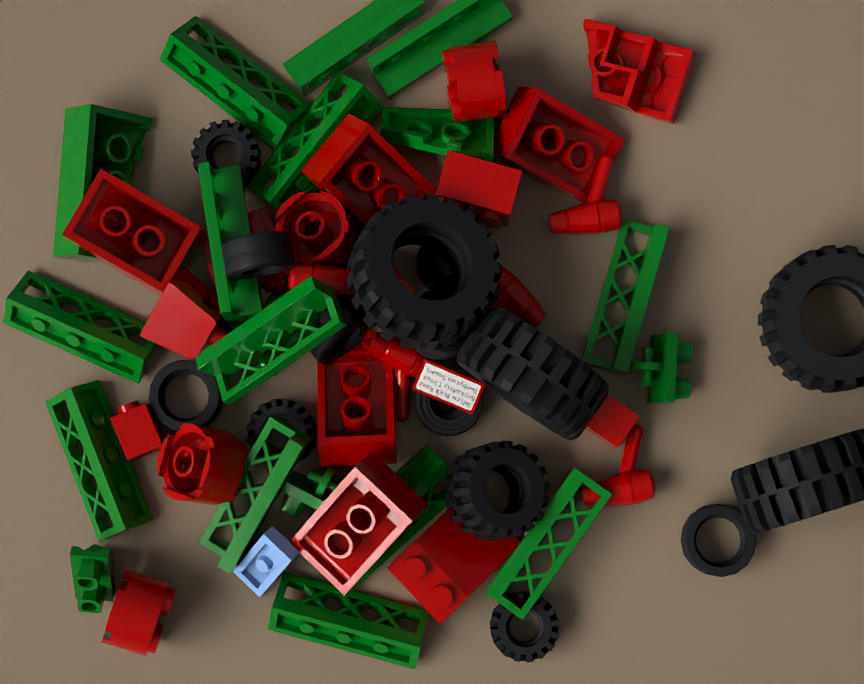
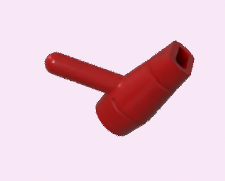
M604 154L600 157L586 203L549 215L552 234H601L620 229L623 220L620 204L616 199H603L614 164V159L611 155Z
M316 263L294 265L289 273L288 284L285 286V292L287 293L309 276H312L334 288L336 296L344 294L354 296L356 291L348 290L347 277L351 272L348 268L344 269L342 267Z
M502 266V277L497 282L500 289L497 297L491 303L492 307L490 309L502 307L513 316H517L536 328L547 316V313L520 279Z
M367 330L361 346L376 358H379L395 369V417L398 421H406L410 415V377H417L424 359L434 362V360L421 355L413 347L412 349L401 347L400 339L393 337L389 342L380 337L382 332Z
M634 425L628 433L619 473L599 480V482L596 481L598 485L612 494L604 507L634 505L652 500L655 497L656 483L651 472L648 469L635 470L644 430L640 425ZM587 486L581 487L585 508L594 507L601 496Z

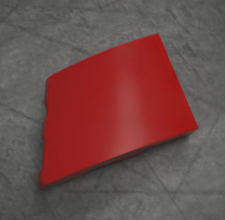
M585 19L583 26L587 33L589 54L587 55L589 67L592 70L591 85L593 97L618 108L674 124L697 53L691 49L658 42L653 37L620 30L614 25Z

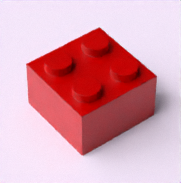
M448 150L436 195H438V201L445 203L448 198L459 202L457 208L464 212L469 208L478 215L476 217L478 218V224H486L488 228L499 229L500 224L508 226L522 170Z

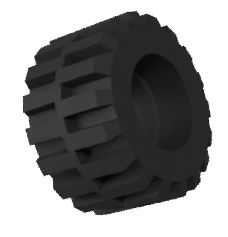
M495 441L466 451L465 455L459 456L454 461L457 466L450 468L447 473V477L452 480L450 483L444 484V492L450 493V499L445 500L447 508L453 507L455 513L450 517L454 523L463 522L461 530L466 534L475 533L474 538L480 540L506 539L520 536L522 532L530 531L535 527L533 522L541 521L545 513L540 509L547 507L550 498L545 497L544 494L545 491L550 490V483L544 482L542 475L547 474L545 467H538L536 465L539 458L534 453L525 454L527 447L521 444L513 446L512 441ZM490 470L501 474L509 487V502L502 513L491 507L484 494V481Z

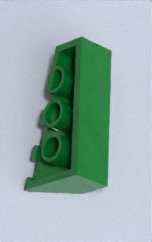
M94 104L65 109L53 257L82 262L101 261L63 237L62 234L100 168L133 187L134 182L130 181L135 163L141 160L144 150L141 143L145 131L150 130L153 118Z

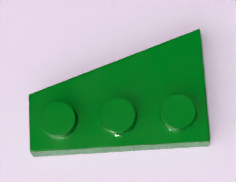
M382 107L381 136L389 143L447 156L448 150L493 162L494 118L453 122L451 109Z

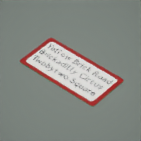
M424 359L412 390L472 415L485 384Z

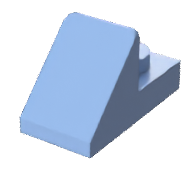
M271 526L237 565L233 573L261 597L297 559L300 552L285 536L281 535Z

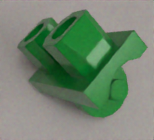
M679 334L651 335L650 348H643L642 362H631V370L641 372V386H648V403H672L676 399L690 397L691 382L689 378L676 377L677 363H690L693 357V344L678 339Z
M329 466L324 475L311 469L307 476L294 471L282 489V492L286 493L281 507L282 511L292 516L300 517L306 505L317 510L340 484L333 480L337 469Z
M93 544L85 550L78 546H72L69 556L75 597L78 599V611L101 613L104 601L114 602L116 593L112 553L110 549L97 544Z

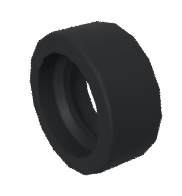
M179 360L169 363L157 372L150 384L149 402L153 414L161 424L175 431L180 430L181 428L178 426L185 423L207 427L216 420L222 408L223 401L216 377L198 370L196 361ZM183 374L199 377L207 386L209 393L205 409L199 415L189 419L173 415L166 407L164 400L165 389L169 382L176 376Z
M712 504L699 508L688 517L682 527L680 541L683 554L691 566L707 575L725 577L738 573L748 565L755 553L757 539L756 535L747 529L741 511L733 506ZM717 517L732 522L738 529L741 539L736 555L730 560L721 563L710 562L705 559L698 551L696 544L697 531L701 525L707 520Z

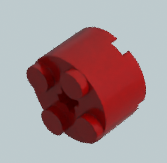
M496 41L450 47L449 50H442L444 70L447 73L449 84L446 85L447 97L452 111L453 122H467L505 116L506 99L503 74L498 63L495 62V59L500 58Z
M304 191L288 198L276 213L275 231L289 233L295 265L316 263L343 268L348 263L358 236L352 219L339 200L323 191H319L320 193Z
M191 423L178 426L181 429L174 435L168 434L161 445L157 460L158 476L164 478L166 487H162L165 494L175 500L206 505H219L224 502L234 501L237 497L238 486L243 475L244 462L248 456L246 445L240 443L236 436L229 431Z
M126 568L122 579L129 580V582L122 581L120 589L118 588L106 624L105 631L107 632H105L101 643L146 656L147 651L151 653L156 652L164 625L158 624L157 621L159 615H168L176 589L169 587L170 581Z

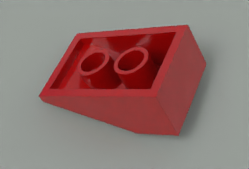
M518 87L505 113L506 115L503 117L494 136L493 158L511 168L522 170L523 174L586 203L600 157L604 154H609L613 157L615 164L626 139L538 88Z
M351 114L344 118L301 170L321 191L337 198L346 212L364 227L375 212L380 213L383 206L392 200L400 203L403 196L412 194L417 195L418 200H422L425 194L436 195L437 189L369 123Z
M100 168L62 236L120 273L160 295L173 278L201 226Z
M356 345L348 353L333 362L322 364L317 361V444L321 467L354 466L372 451L385 464H397L393 368L379 358H376L361 345Z
M372 451L350 471L289 542L329 582L345 595L429 504Z
M453 507L440 516L387 567L439 624L448 618L521 543L517 537L489 541V539L480 540L474 538L475 533L466 534L461 530L463 522L454 523L450 517L455 513Z

